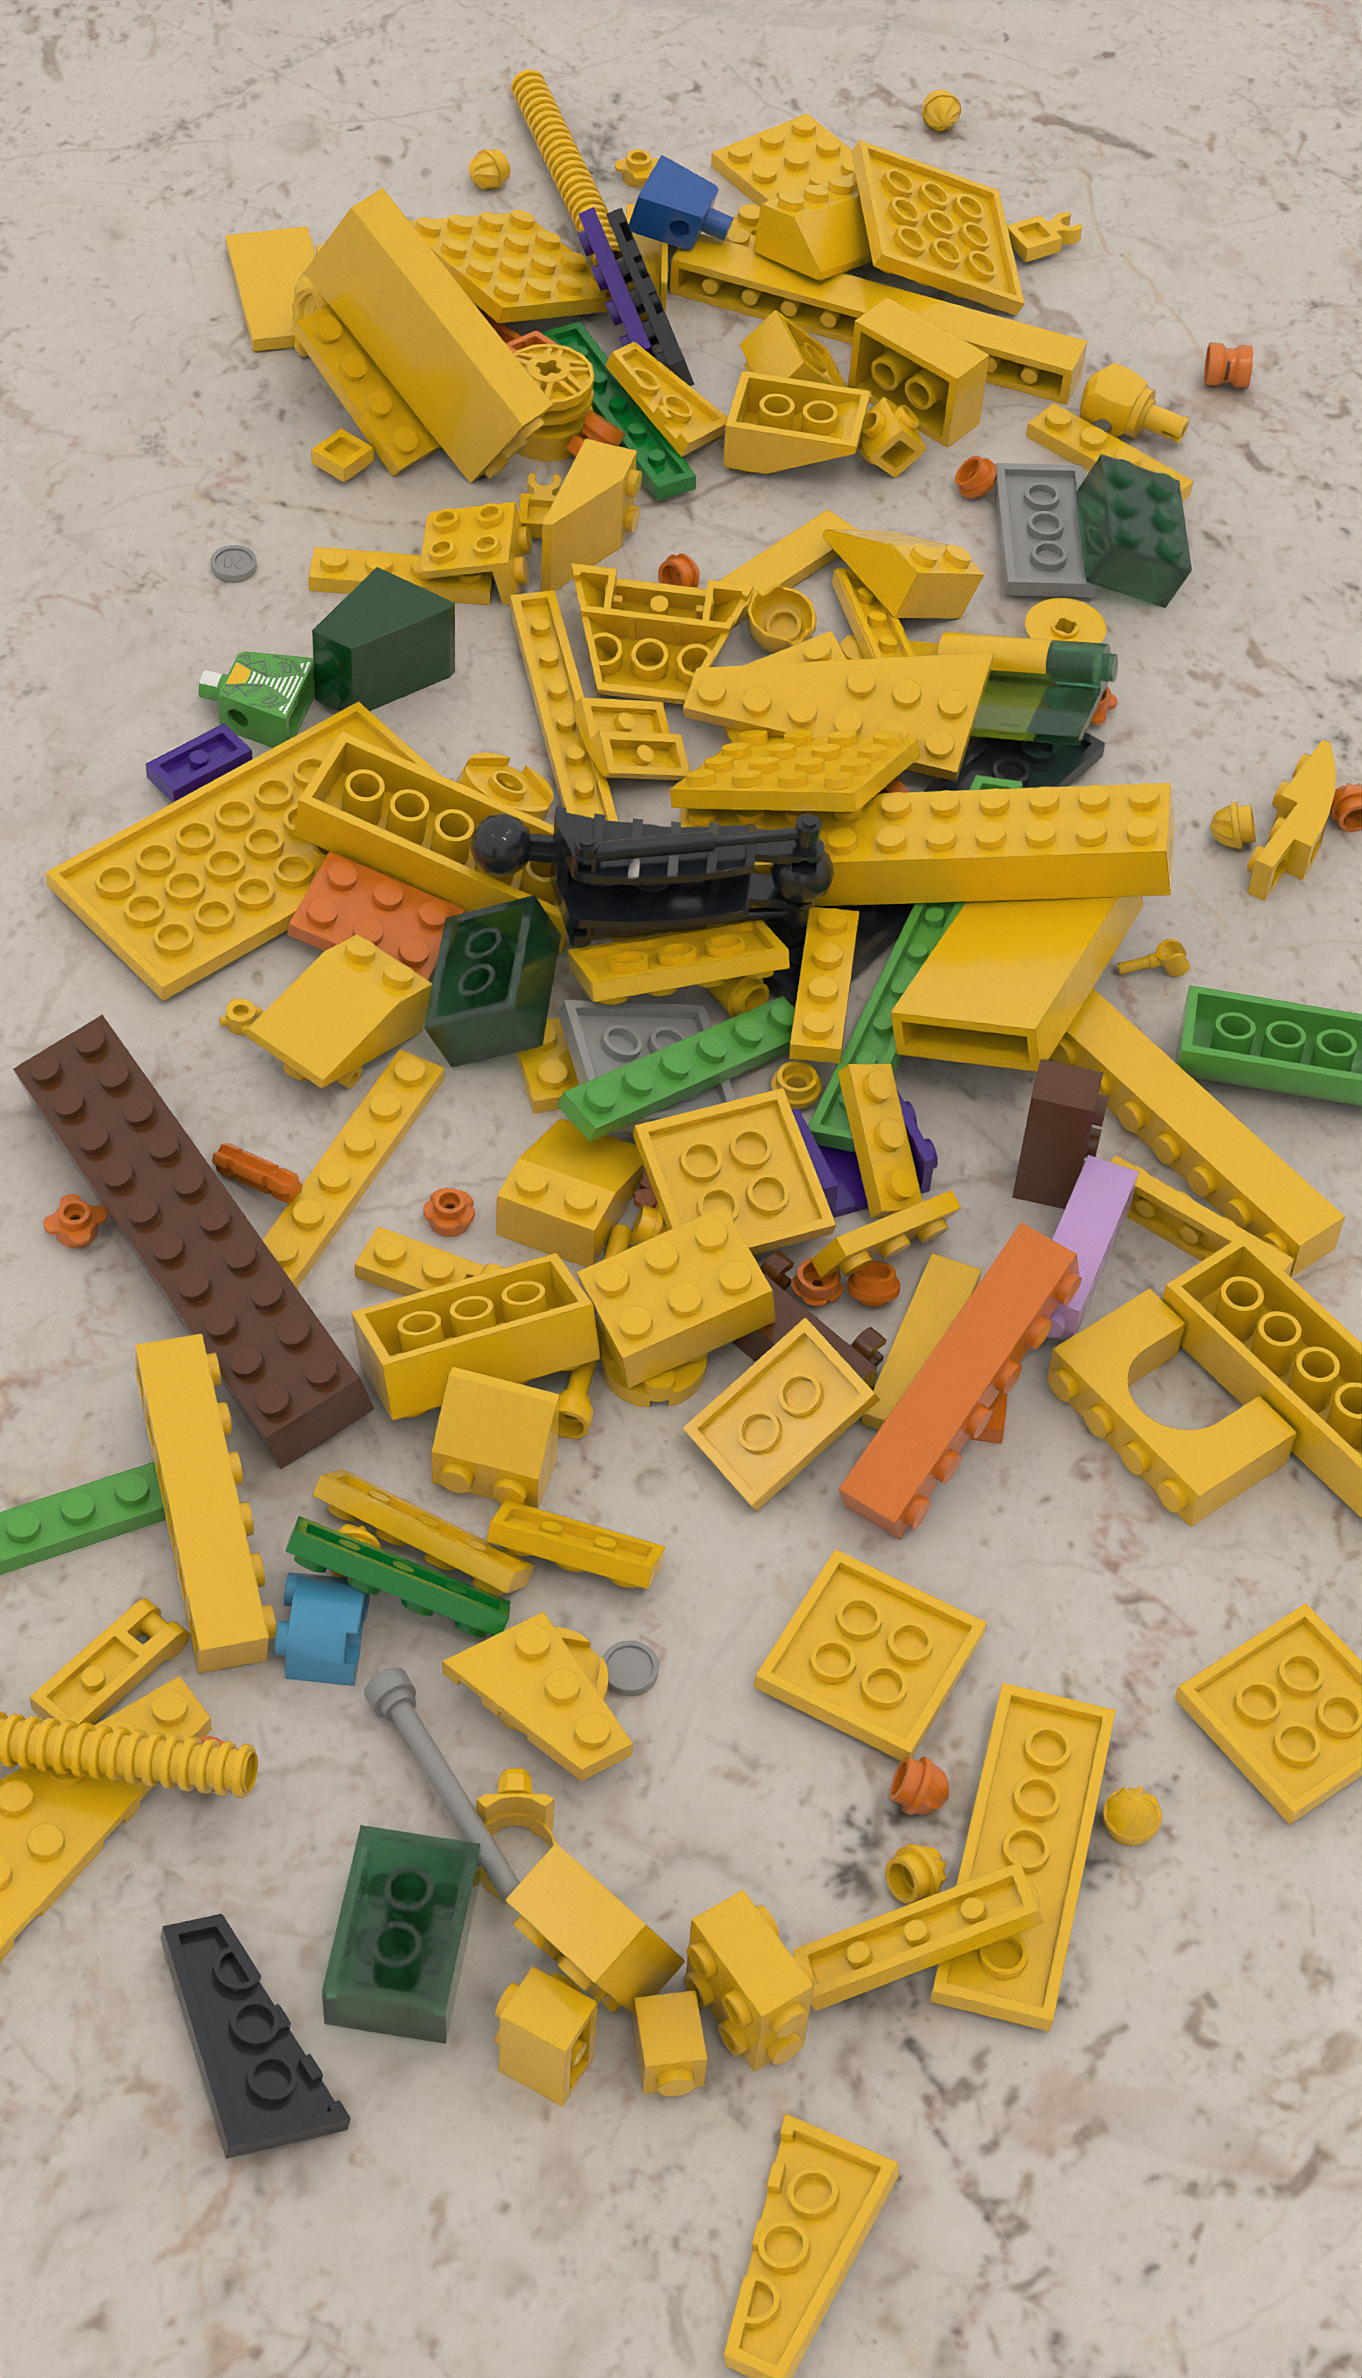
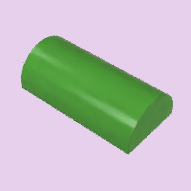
M1189 985L1175 1063L1192 1078L1362 1106V1014Z

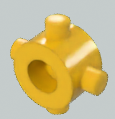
M234 998L226 1006V1016L219 1017L221 1027L227 1026L229 1031L234 1034L246 1035L249 1026L263 1013L261 1006L255 1007L254 1003L247 999Z

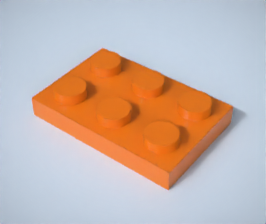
M329 851L292 917L287 935L326 951L358 934L430 982L463 920L465 909Z

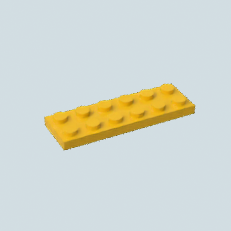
M1002 1683L956 1886L1020 1862L1044 1923L939 1963L930 2002L1050 2032L1116 1710Z

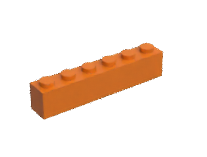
M1021 1222L839 1487L845 1507L899 1540L908 1527L916 1529L921 1524L931 1506V1500L928 1498L939 1481L946 1484L953 1477L962 1459V1455L959 1452L968 1438L971 1436L976 1439L984 1431L992 1415V1410L989 1407L999 1392L1007 1394L1013 1388L1021 1374L1022 1365L1019 1363L1030 1347L1036 1350L1041 1346L1052 1326V1321L1049 1318L1060 1303L1066 1306L1078 1291L1082 1277L1079 1276L1076 1253Z

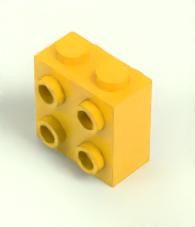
M742 1889L691 1919L689 1947L686 1949L688 1956L686 1975H684L683 1979L687 1991L696 1990L698 2007L704 2008L707 2006L719 2022L718 2031L726 2048L735 2057L742 2055L755 2072L771 2061L774 2065H780L790 2060L803 2047L815 1980L804 1958L798 1953L791 1955L779 1939V1929L771 1913L763 1905L756 1907Z

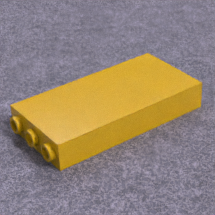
M383 187L351 207L306 268L304 274L470 484L483 474H486L489 479L493 478L510 463L508 461L527 445L526 440L544 427L545 423L541 418L553 406V403Z
M1142 896L966 902L891 1011L897 1054L1038 1072L1040 1060H1049L1142 910Z

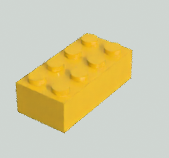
M557 1253L351 1312L360 1366L392 1421L403 1417H417L427 1410L442 1406L452 1366L524 1385L531 1379L558 1371L575 1370L582 1364L600 1359L593 1303Z

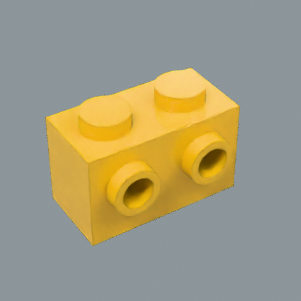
M532 1966L520 1985L512 1982L506 1988L495 2011V2016L499 2018V2029L495 2037V2044L499 2045V2072L563 2107L595 2055L598 2001L583 1994L577 1984L568 1977L559 1973L548 1975Z

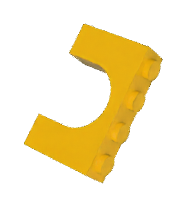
M1149 1288L1054 1347L1046 1381L1049 1383L1053 1393L1061 1401L1068 1402L1084 1418L1089 1430L1096 1437L1103 1438L1121 1456L1126 1468L1131 1473L1140 1475L1156 1491L1165 1508L1170 1512L1177 1513L1192 1527L1287 1464L1297 1432L1260 1396L1216 1424L1196 1430L1171 1428L1152 1420L1144 1414L1133 1401L1129 1387L1178 1355L1186 1324Z

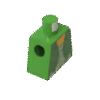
M248 651L241 652L237 655L228 675L205 670L202 673L198 689L199 697L218 701L220 725L225 723L236 735L274 748L297 735L315 698L313 658Z

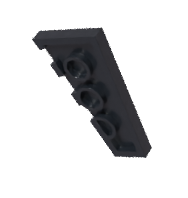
M622 207L607 213L606 216L623 255L616 262L625 284L634 282L636 288L630 290L629 294L638 315L647 313L649 319L641 322L651 347L659 344L662 351L654 354L656 359L689 386L695 385Z
M223 1914L163 1926L160 1938L225 2158L228 2159L348 2130L351 2117L340 2100L334 2101L322 2081V2071L312 2055L304 2053L290 2031V2020L279 2003L273 2004L260 1983L261 1974Z

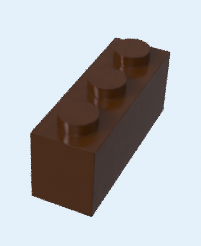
M1044 1059L1040 1060L1031 1096L1012 1198L1061 1209L1066 1208L1086 1162L1085 1158L1088 1155L1096 1157L1102 1129L1093 1128L1092 1125L1102 1127L1109 1099L1108 1095L1099 1094L1103 1072Z

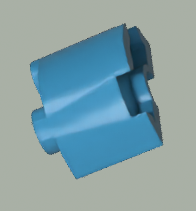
M288 1572L284 1605L291 1606L289 1621L279 1620L275 1638V1655L286 1656L285 1679L354 1686L360 1657L362 1629L364 1622H366L371 1594L360 1591L350 1585L347 1581L348 1578Z

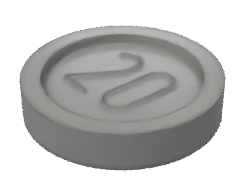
M225 546L215 551L212 555L211 569L213 574L222 581L242 582L255 574L257 569L256 556L250 549L244 546Z
M622 1641L612 1645L603 1655L608 1669V1688L613 1692L623 1696H637L647 1692L655 1684L658 1677L659 1663L657 1656L647 1645L637 1641Z

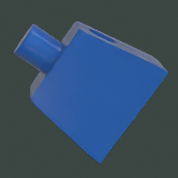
M661 155L638 195L629 227L632 233L685 250H692L702 232L725 241L734 217L713 209L719 191L715 184Z

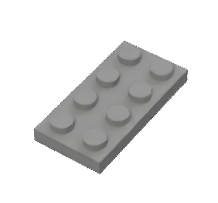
M995 463L997 473L994 486L1006 595L1095 598L1098 582L1083 465Z

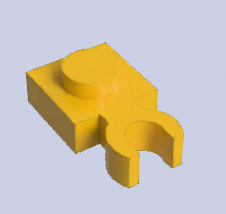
M1061 212L1048 222L1039 215L1007 225L1012 249L1025 262H1029L1060 252L1061 244L1071 245L1079 242L1083 226L1081 224L1070 226L1071 214L1069 212Z
M530 473L527 478V493H520L519 517L522 527L528 526L530 528L532 537L542 539V523L561 488V478L559 475L554 474L553 482L544 486L536 482V473Z

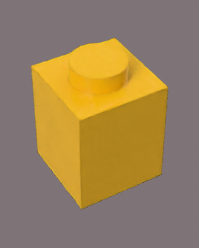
M696 1990L634 1998L632 2029L643 2094L659 2092L663 2096L674 2097L687 2094L695 2087L704 2086L707 2053Z

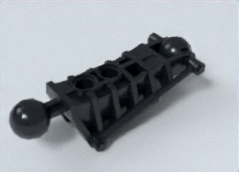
M556 807L553 836L531 834L529 827L519 818L507 813L490 815L480 821L470 840L471 852L475 863L485 872L497 877L514 875L525 868L529 861L551 863L550 880L565 929L568 933V940L571 945L578 948L588 946L591 940L700 930L705 929L707 925L776 918H784V922L788 926L800 928L807 924L810 908L816 904L818 898L826 894L834 877L833 863L830 855L824 850V843L820 839L821 821L813 815L800 816L796 821V827L771 830L757 829V825L747 824V826H719V823L713 822L709 823V827H681V822L671 821V827L643 824V819H633V823L605 820V815L594 814V818L567 813V808ZM755 862L772 863L770 868L771 875L754 874ZM749 906H755V907H760V908H750V909H749Z

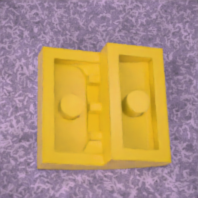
M580 698L573 705L576 723L584 745L597 769L605 778L682 780L686 777V773L690 772L682 735L670 734L663 702Z

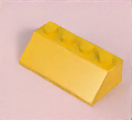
M855 170L852 174L843 177H832L828 182L819 185H808L803 190L794 193H784L779 198L761 203L753 252L818 281L871 263V251Z

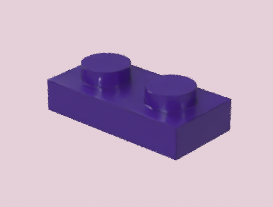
M223 723L146 763V776L173 803L252 760V749Z

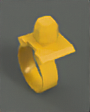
M507 1768L503 1770L498 1780L497 1794H484L476 1799V1811L491 1836L499 1832L500 1828L516 1825L530 1828L531 1832L543 1838L549 1848L556 1843L555 1837L551 1832L554 1825L555 1799L547 1794H533L532 1779L527 1770L523 1768ZM473 1853L476 1878L485 1890L498 1898H502Z

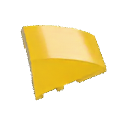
M571 563L597 694L684 705L696 668L712 666L751 596L754 585L708 580L707 589L620 579L617 578L616 568Z

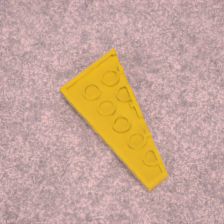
M994 652L696 668L683 706V714L685 718L740 731L766 730L768 736L783 737L784 733L794 730L811 731L812 738L828 737L830 733L836 731H854L857 733V737L872 738L876 733L897 731L902 733V738H919L920 757L905 770L957 782L993 665Z
M180 1676L94 1725L95 1729L100 1725L110 1726L113 1732L118 1727L129 1729L131 1734L136 1729L144 1730L148 1736L153 1732H161L165 1735L166 1739L170 1735L176 1734L182 1736L184 1742L190 1736L203 1737L212 1730L211 1717ZM34 1767L32 1770L20 1768L0 1780V1962L13 1949L14 1939L35 1916H43L104 1848L103 1842L121 1822L126 1824L140 1809V1801L153 1788L152 1786L145 1785L143 1780L138 1784L127 1783L125 1777L120 1782L109 1780L107 1775L100 1780L91 1778L89 1773L85 1777H78L73 1775L72 1771L67 1775L56 1773L54 1768L50 1772H42L37 1767Z

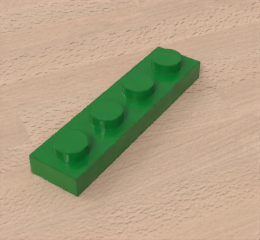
M301 1516L297 1518L285 1552L295 1555L294 1561L300 1566L318 1573H325L329 1569L349 1577L347 1581L350 1585L365 1593L377 1595L380 1591H384L402 1599L401 1604L417 1614L432 1616L436 1612L455 1620L454 1625L458 1629L475 1637L484 1638L487 1633L495 1636L504 1631L509 1620L511 1601Z

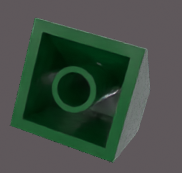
M376 567L312 630L315 700L338 711H342L359 701L366 709L372 711L450 678L455 673V603Z

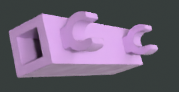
M1090 1155L1086 1159L1052 1238L1053 1241L1077 1254L1079 1276L1082 1277L1079 1289L1069 1304L1064 1306L1060 1303L1049 1318L1052 1321V1326L1047 1337L1060 1339V1344L1079 1331L1131 1206L1138 1171Z

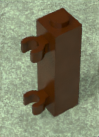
M780 1251L769 1255L760 1265V1269L773 1290L776 1322L732 1341V1343L756 1362L806 1317L873 1390L877 1366L884 1359V1356L877 1350L886 1344L887 1339L872 1327H868L856 1337L850 1346L784 1291L791 1284V1279L785 1273L793 1267L794 1263Z

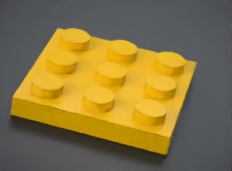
M808 113L712 152L711 166L760 207L761 203L779 198L781 194L794 193L803 190L808 185H819L828 182L832 177H843L852 174L855 170L851 154L852 149Z
M783 1088L635 1125L633 1137L668 1231L725 1205L752 1255L833 1234L836 1223Z
M835 1549L755 1675L754 1688L900 1761L906 1756L913 1758L983 1639L987 1622Z
M1307 1603L1177 1687L1174 1699L1290 1825L1362 1776V1661Z

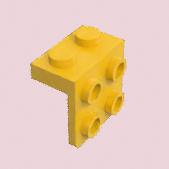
M515 502L489 503L481 506L456 509L445 508L433 511L428 514L426 519L420 562L422 576L424 578H438L492 571L502 605H510V595L521 594L522 584H528L529 582L526 554L532 553L530 528L528 526L522 527Z

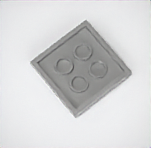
M564 1000L558 1012L579 1085L711 1028L705 1006L697 1004L623 1002L606 1005L593 1001ZM728 1079L616 1131L634 1132L635 1125L736 1100L730 1081Z

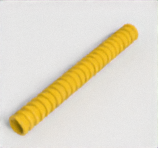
M534 69L519 72L512 80L511 92L577 232L584 230L579 213L594 207L615 260L622 258L623 255L606 216L609 213L543 75ZM595 255L589 256L593 266L598 265Z
M0 1711V1762L6 1767L14 1768L19 1764L22 1769L32 1770L34 1767H37L42 1772H50L54 1768L58 1774L67 1775L72 1771L75 1776L85 1777L89 1773L91 1778L100 1780L107 1775L109 1780L120 1782L125 1777L127 1783L138 1784L143 1780L145 1785L155 1787L161 1782L162 1787L167 1789H173L178 1784L181 1790L189 1792L196 1786L200 1793L209 1794L214 1789L217 1795L227 1796L232 1791L234 1797L245 1799L249 1795L257 1779L258 1755L251 1744H243L238 1749L236 1743L225 1741L220 1747L218 1741L214 1739H207L202 1744L200 1738L190 1736L184 1742L182 1736L172 1734L166 1739L165 1735L161 1732H153L148 1736L146 1731L136 1729L131 1734L129 1729L118 1727L113 1732L112 1728L107 1725H100L95 1729L91 1723L83 1722L77 1726L76 1722L65 1720L60 1725L59 1721L54 1718H47L42 1721L40 1717L31 1715L25 1720L21 1714L13 1713L7 1717L6 1713Z

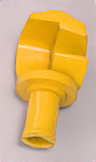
M1118 363L1109 364L1102 370L1095 372L1087 381L1081 398L1080 418L1091 424L1099 419L1109 421L1111 427L1107 433L1114 437L1126 433L1127 436L1136 438L1140 432L1146 429L1179 444L1187 431L1190 421L1189 417H1183L1156 405V391L1148 387V382L1136 372Z

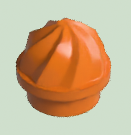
M1347 783L1346 786L1338 787L1334 793L1330 809L1331 818L1334 822L1339 823L1341 829L1348 832L1362 830L1361 783L1356 785Z
M906 1756L899 1764L893 1777L889 1793L890 1801L900 1804L902 1811L909 1815H929L941 1808L949 1797V1783L945 1772L935 1765L932 1759L921 1757L919 1760Z

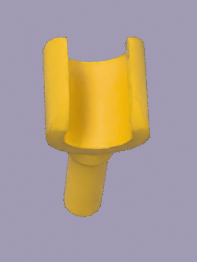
M1173 938L1163 940L1157 946L1155 953L1117 963L1120 975L1163 966L1167 975L1171 977L1182 976L1190 970V963L1185 957L1187 952L1182 944Z

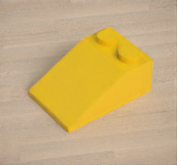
M742 371L725 426L723 467L738 469L744 472L768 474L856 454L871 391Z
M589 439L584 440L542 523L541 592L556 591L573 580L571 563L594 566L620 549L628 531L634 532L636 530L640 517V506L634 505L642 480V472L636 470L637 451Z
M825 529L822 535L894 618L961 619L984 576V573L971 560L970 553L957 545H948L899 532L883 530Z
M356 934L324 951L249 1026L246 1037L322 1089L421 1033L433 984L414 972L407 965L400 963L376 947L371 941Z
M559 1118L518 1158L497 1194L496 1235L547 1254L557 1253L561 1259L586 1268L596 1264L609 1241L612 1228L618 1225L633 1197V1192L637 1190L640 1180L643 1178L645 1167L637 1145L610 1135H604L589 1142L572 1122Z

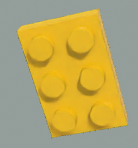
M805 1317L685 1425L683 1429L750 1506L758 1511L880 1399Z

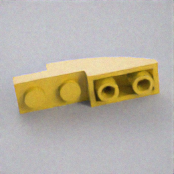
M1321 740L1311 755L1304 753L1295 767L1291 782L1283 781L1277 789L1272 801V807L1276 808L1277 812L1268 837V844L1265 847L1258 845L1247 865V871L1252 873L1248 894L1265 901L1285 872L1303 880L1313 865L1321 847L1335 792V759L1331 743Z

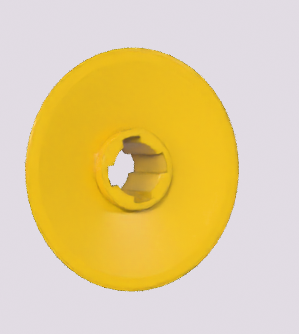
M1053 598L1041 601L1034 605L1025 617V629L1029 637L1054 640L1057 652L1056 661L1060 662L1076 660L1082 654L1094 650L1104 640L1107 630L1103 617L1096 609L1084 602L1069 598Z

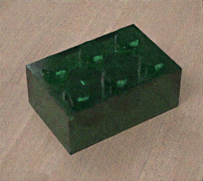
M1101 454L1076 491L1086 582L1166 608L1192 572L1180 481L1173 479L1165 473H1156L1135 466L1127 460H1118Z
M535 895L450 916L445 919L424 1029L452 1068L543 1046L561 934Z
M360 1825L322 1988L324 2024L446 2044L480 1883L481 1844Z

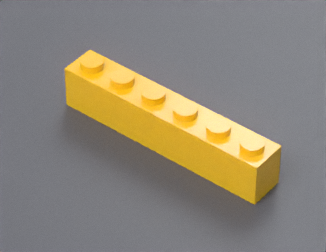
M202 1334L135 1344V1374L197 1672L199 1674L267 1661L268 1642L276 1638V1621L272 1605L262 1606L258 1588L265 1586L264 1567L260 1553L250 1554L247 1536L254 1535L253 1517L249 1502L239 1503L236 1486L243 1484V1475L238 1452L228 1453L225 1436L232 1435L231 1418L227 1402L217 1403L214 1387L221 1386L216 1353L206 1354Z

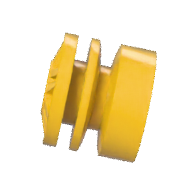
M538 344L517 350L514 353L516 358L553 403V406L541 418L545 423L544 427L526 440L527 445L517 454L527 459L543 462L562 461L575 456L565 447L572 436L581 434L583 428L582 420L589 410L593 411L591 405L594 399V372L592 364L583 354L561 345Z

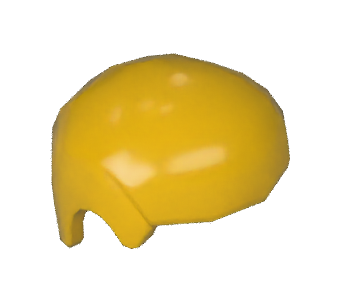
M775 584L763 593L755 591L752 594L747 608L746 621L751 638L762 649L776 653L811 639L816 629L817 616L812 601L802 592Z

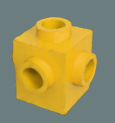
M883 397L866 412L859 439L860 443L857 448L870 464H876L889 475L896 478L927 450L916 428L920 425L919 420L907 406L902 404L900 407H897L887 398Z

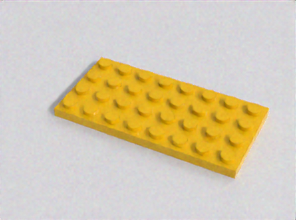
M358 701L45 872L47 886L140 979L165 1001L288 930L292 917L329 853L328 850L294 835L298 800L341 732H345L432 772L439 773Z

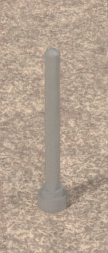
M389 1668L378 1673L367 1683L364 1689L366 1699L377 1716L385 1717L387 1721L395 1722L500 1897L506 1899L520 1882L414 1710L416 1706V1689L406 1672L401 1668Z

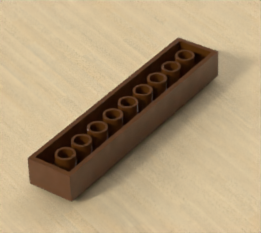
M103 1015L13 1068L31 1103L101 1206L106 1209L108 1216L189 1335L202 1334L206 1354L216 1353L221 1382L281 1469L374 1410L372 1402L356 1371Z

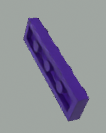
M593 207L579 213L584 230L578 232L577 235L586 257L594 254L597 259L598 265L591 267L600 291L606 289L610 291L612 299L605 302L614 326L623 323L627 334L619 337L623 347L635 341L655 358L595 208Z

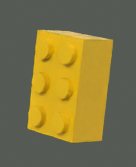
M887 297L855 320L848 387L871 391L869 403L873 405L885 397L897 407H900L902 404L907 406L919 420L920 425L916 427L917 430L949 448L980 424L989 354Z
M725 1205L577 1272L579 1285L593 1303L596 1328L628 1389L776 1322L773 1290Z
M557 1843L550 1848L505 1899L520 1914L513 1925L540 1950L542 1949L555 1962L557 1961V1966L598 2002L606 2006L612 2013H615L622 2005L633 2014L634 1998L657 1995L686 1962Z

